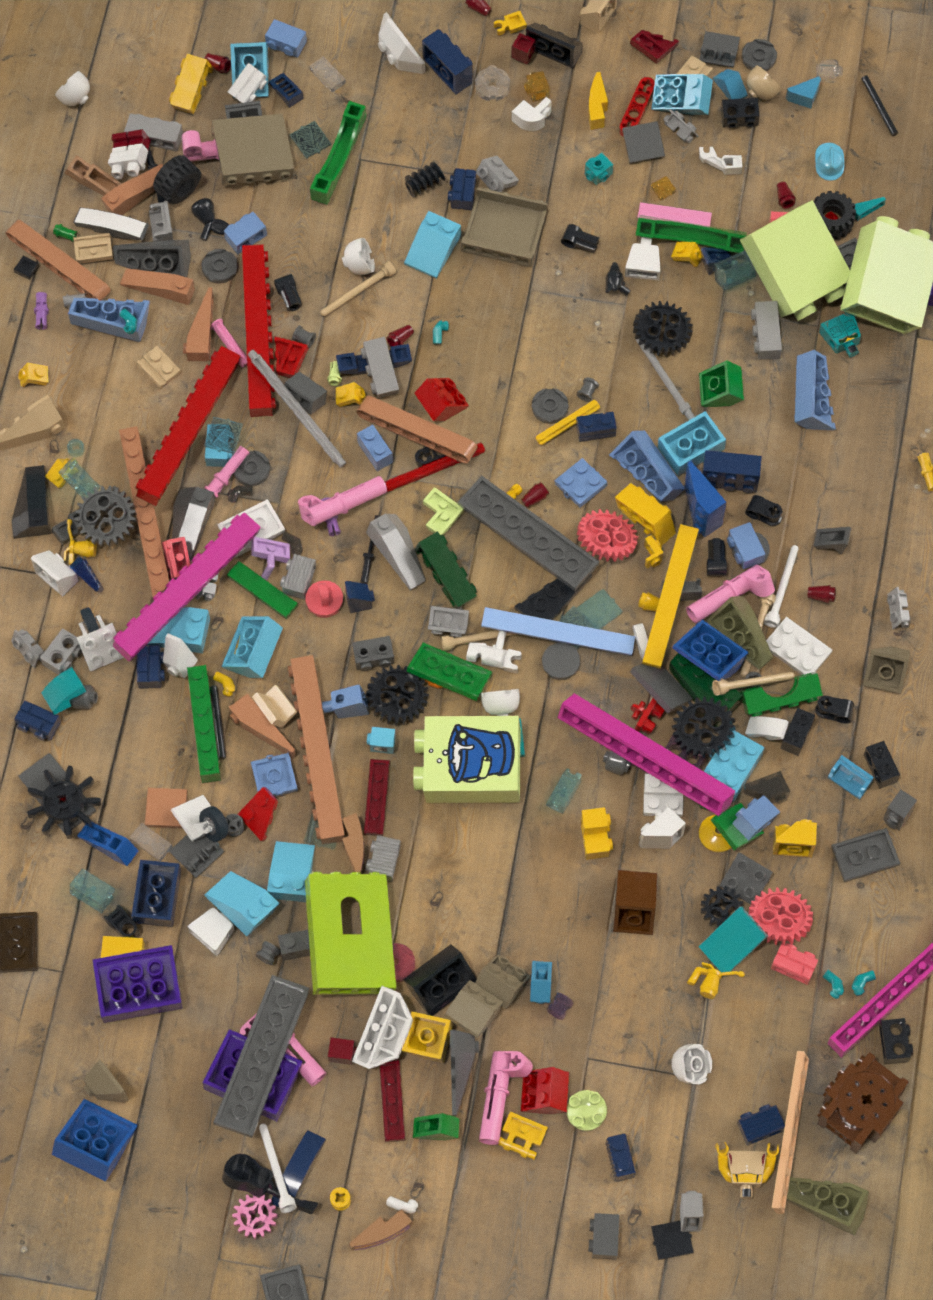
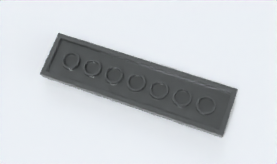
M483 476L458 501V505L574 591L580 587L599 565V561Z
M274 975L271 976L213 1122L214 1125L250 1138L253 1137L310 992L309 987Z

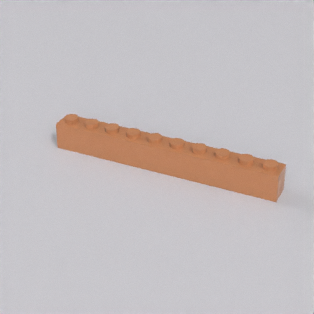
M135 426L121 429L119 433L154 598L159 591L163 593L167 589L166 585L169 582V576L154 505L136 497L138 489L135 487L139 479H144L146 475L144 474L146 464L138 427Z
M313 655L290 659L291 666H288L289 678L293 677L294 683L291 684L292 695L297 696V701H294V707L297 713L299 712L300 719H297L298 731H303V737H300L301 748H305L307 754L303 755L304 766H309L310 772L306 773L308 785L312 784L313 791H309L311 803L315 802L316 809L312 810L314 821H318L319 827L315 828L317 839H321L322 845L342 842V838H345L314 658Z

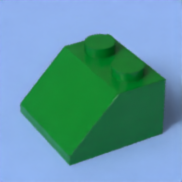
M726 360L699 373L702 407L732 406L744 400L741 366Z

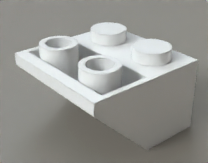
M668 807L665 811H659L654 817L655 820L651 824H645L640 830L639 846L641 848L670 849L683 836L686 823Z

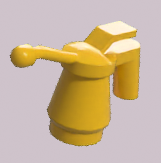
M68 519L67 530L70 543L64 551L63 560L67 562L69 552V565L86 571L87 564L74 560L75 554L88 558L95 557L97 543L93 545L91 540L78 542L73 540L71 532L72 520Z
M702 962L701 965L704 968L696 967L687 984L694 986L701 974L706 975L700 986L699 994L705 998L714 999L715 995L718 994L719 980L722 976L739 975V977H744L745 973L743 971L720 972L714 969L712 964Z

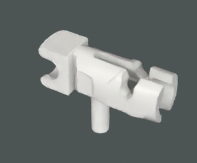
M499 631L496 645H493V647L487 646L485 643L470 642L466 660L476 662L477 658L481 657L482 664L518 673V666L512 664L511 661L514 659L520 660L522 653L511 649L504 650L503 645L506 632Z

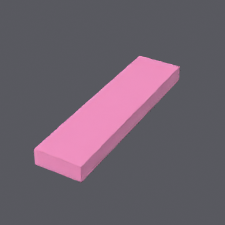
M640 202L638 217L639 215L710 226L712 213Z

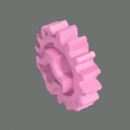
M248 1194L245 1201L239 1199L240 1207L234 1206L237 1213L232 1214L234 1219H238L234 1222L235 1227L240 1226L238 1232L242 1233L245 1231L246 1238L252 1234L254 1239L257 1238V1234L264 1238L265 1231L271 1233L270 1226H276V1222L273 1219L278 1218L276 1213H272L276 1210L275 1206H270L272 1200L268 1199L265 1201V1195L260 1198L256 1196L250 1198ZM255 1203V1205L249 1208L247 1207L248 1205ZM264 1206L269 1212V1217L263 1214ZM258 1212L259 1218L255 1217L252 1221L251 1214L255 1215ZM241 1215L248 1220L246 1226L242 1222ZM259 1225H264L261 1228L255 1229Z

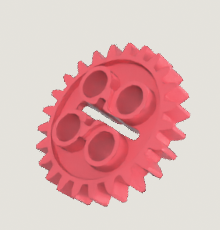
M599 509L598 513L593 510L591 514L586 513L585 517H582L577 527V535H579L578 541H582L581 547L587 546L586 552L592 551V556L597 554L600 560L602 557H605L606 561L612 558L616 562L617 558L622 561L624 556L628 558L630 554H633L638 543L637 530L632 529L633 524H627L629 519H622V514L616 516L615 511L609 514L607 509L605 513Z
M776 887L775 892L769 888L768 894L762 891L761 896L756 895L755 901H751L748 912L768 935L767 942H770L772 939L775 945H777L778 941H781L783 946H785L786 941H789L792 945L794 939L800 942L801 936L806 937L807 932H810L813 922V912L810 911L811 905H806L807 899L801 900V894L794 896V890L787 893L786 888H784L783 892H780L778 887Z

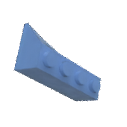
M74 298L68 316L70 323L73 325L140 342L146 328L150 300L134 302V300L115 301V299H108V301H103L95 298ZM123 309L128 310L137 319V329L133 334H128L123 329L126 321L119 316Z
M816 350L797 356L795 423L806 429L833 431L836 428L835 423L831 421V415L834 414L833 407L829 406L828 397L831 396V390L826 383V380H829L826 356Z
M632 431L609 454L613 459L620 462L624 469L629 470L636 480H640L645 485L644 487L660 501H672L685 489L646 431Z

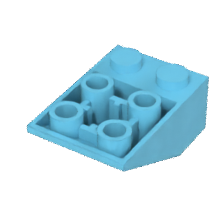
M704 74L656 75L651 110L670 112L669 109H671L674 113L677 110L680 114L708 115L713 80Z

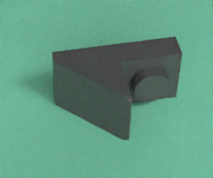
M851 527L817 529L814 547L816 549L834 548L839 554H842L848 545Z

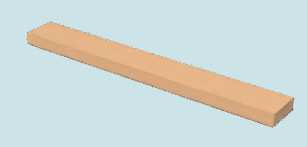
M797 1051L772 1202V1209L776 1214L785 1213L809 1058L804 1051Z

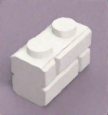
M248 63L228 90V93L242 103L252 102L257 97L255 95L258 89L262 90L266 85L267 81L265 79L267 76Z

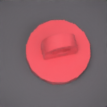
M331 581L314 583L308 588L305 601L307 608L311 613L320 618H328L335 615L343 605L341 588Z

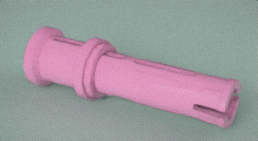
M239 446L219 473L214 474V479L204 489L214 492L215 498H218V493L224 486L228 485L229 478L249 455V452L244 447Z

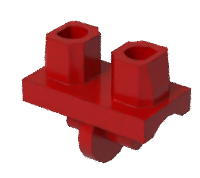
M652 698L646 709H644L646 703L643 701L639 705L632 704L630 707L634 712L631 716L633 719L636 720L638 716H641L634 730L638 732L642 730L648 734H651L656 723L649 720L648 717L651 714L660 719L665 711L654 698Z

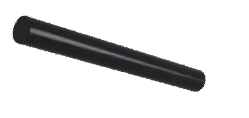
M868 75L863 76L861 80L892 136H896L898 131Z
M216 685L210 686L218 757L219 760L226 759L218 688Z

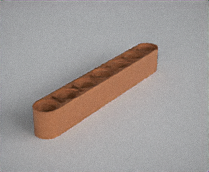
M18 219L5 232L6 236L13 243L79 292L85 293L87 298L103 300L111 292L110 287L104 281L23 221Z
M366 396L356 411L359 417L462 463H469L478 448L475 442L372 396Z

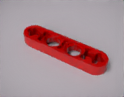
M650 77L642 78L634 92L619 126V133L622 137V128L627 127L628 122L631 123L630 126L639 125L654 93L655 81ZM647 84H649L650 86L647 87L646 93L643 92V91H644V86H646ZM642 97L645 99V102L637 103L636 98ZM635 111L639 116L633 118L629 113Z

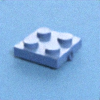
M583 458L554 480L555 485L564 492V496L567 499L570 498L579 508L608 486V482Z
M289 753L277 756L267 755L264 759L251 762L257 791L262 787H266L274 797L298 791Z

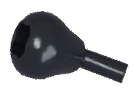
M202 198L193 203L191 207L192 214L204 224L200 239L207 241L210 230L224 235V230L229 224L224 220L215 219L212 200Z

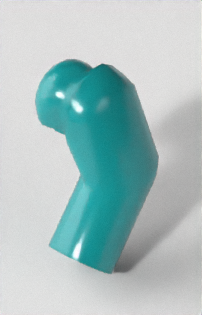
M123 309L119 314L126 321L123 329L126 333L133 334L137 329V319L128 310Z
M440 320L434 326L433 344H442V331L449 330L448 321Z
M873 970L855 977L852 983V990H854L855 995L860 996L864 994L863 988L865 984L876 980Z

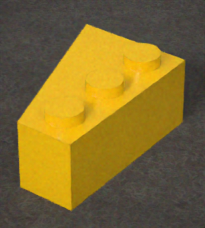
M187 54L186 58H183L181 62L182 70L180 75L176 77V87L174 92L170 94L169 102L174 109L194 114L201 99L202 87H206L208 83L205 79L208 73H212L214 69L207 59Z
M630 483L615 496L618 509L634 524L640 523L645 528L643 532L647 536L651 534L660 542L661 546L676 534L671 510L666 505L662 506L658 503L655 497L647 495L641 487H636Z

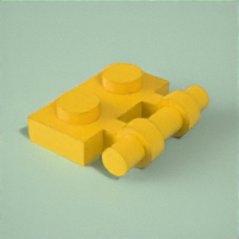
M510 1112L502 1129V1132L509 1134L507 1140L500 1137L498 1145L504 1147L503 1149L506 1151L512 1150L521 1154L520 1157L525 1159L528 1157L535 1160L537 1152L530 1150L532 1144L537 1147L541 1146L548 1127ZM515 1137L526 1142L524 1147L513 1143Z

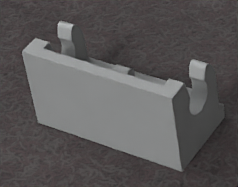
M168 202L151 204L149 215L153 242L173 240Z

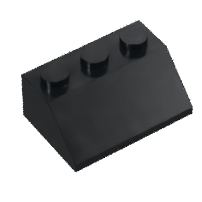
M536 22L528 25L526 28V36L535 39V53L572 69L574 68L582 54V42Z
M450 944L403 980L426 1013L433 1016L452 1002L470 980L475 983L477 979L462 953Z

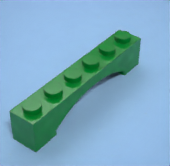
M352 101L348 102L328 158L320 172L316 174L310 187L311 200L328 205L367 118L366 106Z
M639 215L635 236L696 242V244L716 247L725 251L744 253V247L740 239L746 237L747 232Z
M206 665L187 667L202 783L221 781Z

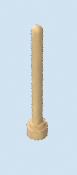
M387 261L382 265L379 272L322 309L320 314L322 316L328 315L383 277L393 276L396 274L395 267L390 261Z
M774 594L760 597L759 599L761 608L757 620L761 630L768 609L775 602L776 595ZM746 659L741 670V676L744 678L749 673L751 663Z
M499 630L457 638L449 637V635L441 636L443 651L452 650V648H455V645L497 638ZM506 632V636L516 635L515 633Z
M787 672L731 682L724 679L721 681L714 680L712 689L715 695H724L730 689L792 680L795 674Z

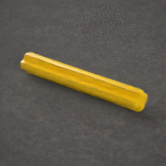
M596 400L589 402L535 437L538 444L543 445L576 424V417L591 415L599 410V403Z

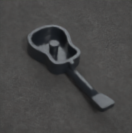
M235 1154L228 1159L222 1174V1181L226 1186L235 1190L249 1192L256 1197H261L268 1193L280 1199L279 1190L274 1187L272 1181L273 1172L270 1169L260 1166L255 1159L246 1154ZM291 1196L294 1198L296 1206L300 1211L313 1214L318 1207L317 1202L302 1201Z

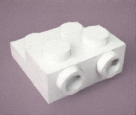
M645 773L643 816H656L659 811H665L669 807L679 817H682L683 794L651 774Z

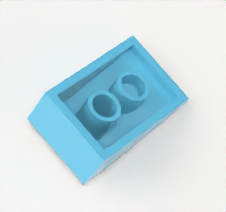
M266 42L230 44L232 85L246 65L250 63L267 76L265 79L267 81L266 85L262 90L258 89L255 95L257 97H269L268 44Z
M428 211L418 229L404 264L437 279L461 237V225Z
M184 607L147 645H159L164 648L165 638L169 633L182 639L191 652L203 654L210 623L209 610Z
M276 841L267 892L273 898L306 902L305 879L312 873L315 845Z
M232 871L204 895L246 936L265 921L279 904L265 889Z

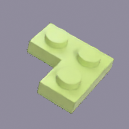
M435 487L423 500V504L436 513L426 524V528L432 533L438 531L440 535H444L464 512V509Z

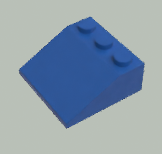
M689 461L684 485L693 527L698 528V534L701 533L705 538L723 525L726 501L693 462Z
M704 620L697 623L672 647V649L717 681L727 679L741 668L748 654V651Z
M84 1099L56 1137L52 1155L106 1182L119 1162L138 1125Z

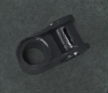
M753 495L745 510V514L748 517L769 526H777L782 520V507L759 495Z
M822 696L818 700L815 713L822 719L844 724L850 723L854 702L848 699Z
M119 904L113 912L103 917L106 923L121 937L139 938V930L136 923ZM126 929H134L132 933L125 934Z

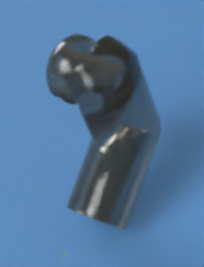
M238 485L227 493L228 501L236 503L239 495H253V486Z
M285 531L281 540L290 544L293 555H300L303 551L301 539Z

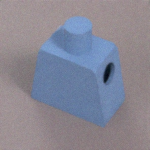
M360 684L332 691L331 700L322 702L323 712L334 711L338 718L370 715L368 703L366 702L367 696Z

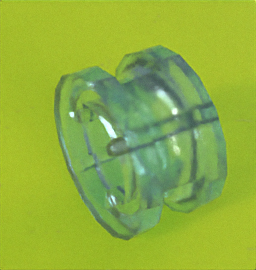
M72 439L67 444L68 453L71 457L78 458L83 455L85 448L81 440ZM79 445V450H78V449H75V450L73 451V448H72V447H73V446H74V447H77V446Z

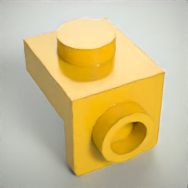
M677 242L671 258L674 261H690L693 267H697L702 258L701 249L696 242Z
M26 363L18 373L21 387H25L28 383L46 386L49 383L48 366Z
M355 382L337 387L336 405L342 407L355 402L360 405L366 396L364 389Z
M57 459L45 477L58 488H62L70 475L77 473L79 470L70 459Z
M650 535L645 538L644 547L650 554L645 559V567L647 569L651 566H658L663 560L660 542Z

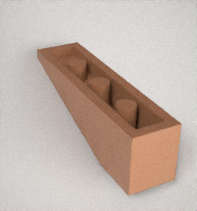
M163 164L115 187L101 199L108 212L123 215L156 191L153 186L154 179Z
M126 268L120 282V286L189 305L195 291L193 279L161 272Z
M209 287L187 335V343H183V354L187 355L188 361H210L214 301L212 287Z
M248 694L229 707V717L235 725L238 723L243 729L284 754L289 753L291 758L296 757L295 749L279 730L269 722Z

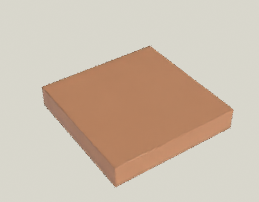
M148 788L145 827L182 828L171 812V809L187 802V789Z

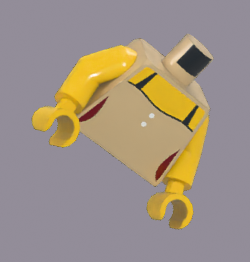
M724 1142L725 1148L719 1150V1145L716 1143L715 1148L718 1152V1168L720 1173L731 1184V1187L740 1188L741 1199H752L753 1188H760L761 1184L767 1182L773 1173L776 1155L779 1153V1145L777 1144L775 1151H771L769 1149L770 1143H768V1154L766 1155V1151H729L726 1142Z

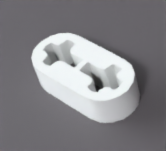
M643 623L633 625V633L640 657L643 659L648 638Z

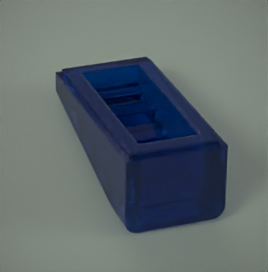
M79 555L70 565V568L93 590L102 592L104 588L84 556Z

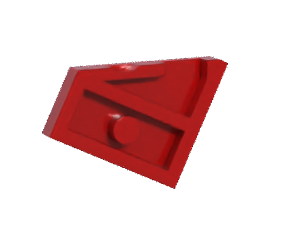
M275 336L277 374L291 378L298 373L309 349L308 345Z

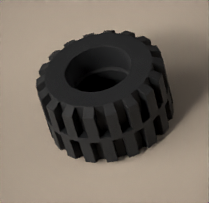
M178 155L165 163L158 171L153 183L154 189L170 204H178L189 197L196 189L201 179V171L187 157Z
M828 191L827 194L823 192L820 194V197L817 196L813 202L832 238L837 241L841 240V236L845 238L852 231L856 216L855 204L852 203V199L850 197L846 198L844 193L842 195L839 194V191H835V193ZM827 212L837 213L841 218L837 220H831L826 218L823 214Z

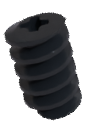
M431 162L429 166L425 165L423 169L420 168L417 172H412L411 176H405V185L409 194L414 198L415 191L420 195V188L427 191V185L433 188V181L436 184H440L439 178L445 181V177L441 168L435 162Z

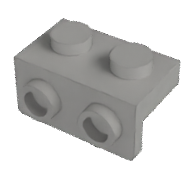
M498 156L483 159L476 170V174L492 191L503 192L505 188L516 186L519 181Z
M431 606L428 629L432 630L431 633L443 635V631L451 632L450 636L462 637V634L467 633L469 610Z

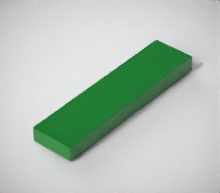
M240 561L227 574L229 579L285 619L298 607L296 601Z

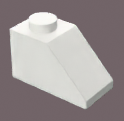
M168 633L165 638L163 663L167 666V671L171 675L185 678L188 675L187 667H193L198 660L182 639Z

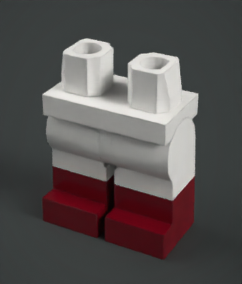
M143 129L128 131V133L112 134L113 149L108 160V164L112 168V176L115 179H122L124 173L131 177L138 176L140 170H145L144 163L147 159L151 139Z

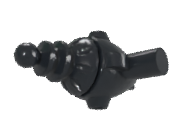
M613 262L605 278V292L609 293L610 291L616 292L619 290L627 296L631 290L624 286L623 274L620 272L618 264Z

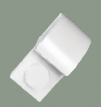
M546 97L533 108L523 100L512 110V122L527 131H537L545 126V118L551 114L552 101Z

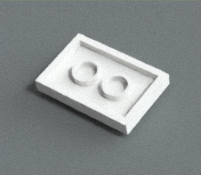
M268 499L237 514L241 516L245 512L261 527L255 537L271 540L286 532ZM235 516L219 523V530L221 531L224 527L226 529L232 525L230 522ZM251 541L235 558L251 550Z
M788 617L781 622L766 640L771 653L801 675L816 672L832 653L831 648Z

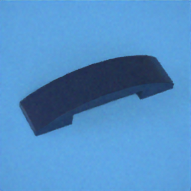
M409 344L391 346L389 354L393 369L412 362ZM354 352L336 355L339 373L367 374L365 366L368 365L367 360L363 359L362 355L355 356Z
M309 1130L303 1136L282 1175L288 1194L297 1197L298 1191L314 1159L317 1158L326 1141L325 1138ZM273 1196L271 1204L279 1208V1198Z

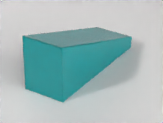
M881 197L856 203L855 219L859 221L884 206L886 198Z

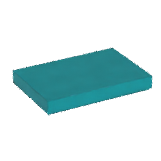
M740 906L698 947L720 972H731L768 935L749 913Z

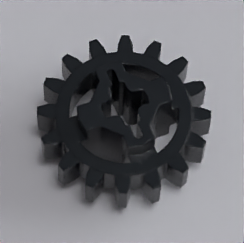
M717 886L716 891L710 888L709 895L704 894V900L700 904L703 908H701L700 912L705 914L704 921L710 920V926L715 923L718 928L728 919L729 912L736 911L740 906H743V901H738L740 894L734 895L735 889L727 891V886L723 890ZM716 897V901L709 905L710 901Z

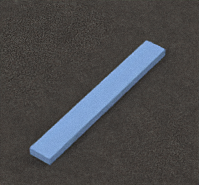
M487 607L484 608L481 625L484 628L632 656L635 636Z

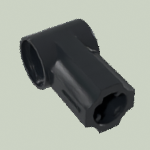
M568 224L561 243L568 248L578 247L594 253L598 247L600 237L583 232L577 225Z
M292 274L274 279L276 290L281 295L287 311L293 312L298 310L302 306V302L297 293Z
M720 538L708 540L707 576H726L727 561L725 559L724 540Z

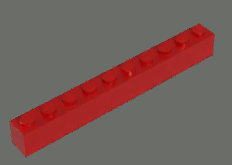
M264 244L243 245L242 262L250 417L273 416L272 409H276L275 398H272V392H275V390L248 356L251 350H255L274 372V365H270V359H273V348H269V343H273L272 332H269L268 328L272 326L271 315L268 316V310H271V301L267 299V294H270V283H266V278H269V267H265V262H269L268 251H264Z
M223 346L220 347L218 352L214 351L210 359L212 361L211 364L205 366L202 372L203 378H198L194 386L196 390L188 395L186 407H181L177 415L179 419L171 424L169 436H164L161 442L162 448L160 450L157 449L154 453L152 465H147L144 474H146L144 479L140 478L135 487L138 489L136 497L157 506L239 365L241 355Z

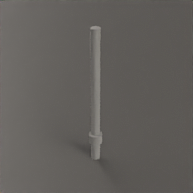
M645 344L639 345L679 405L682 415H685L688 420L694 418L691 406L688 402L684 401L655 355L650 353L651 349L644 350Z

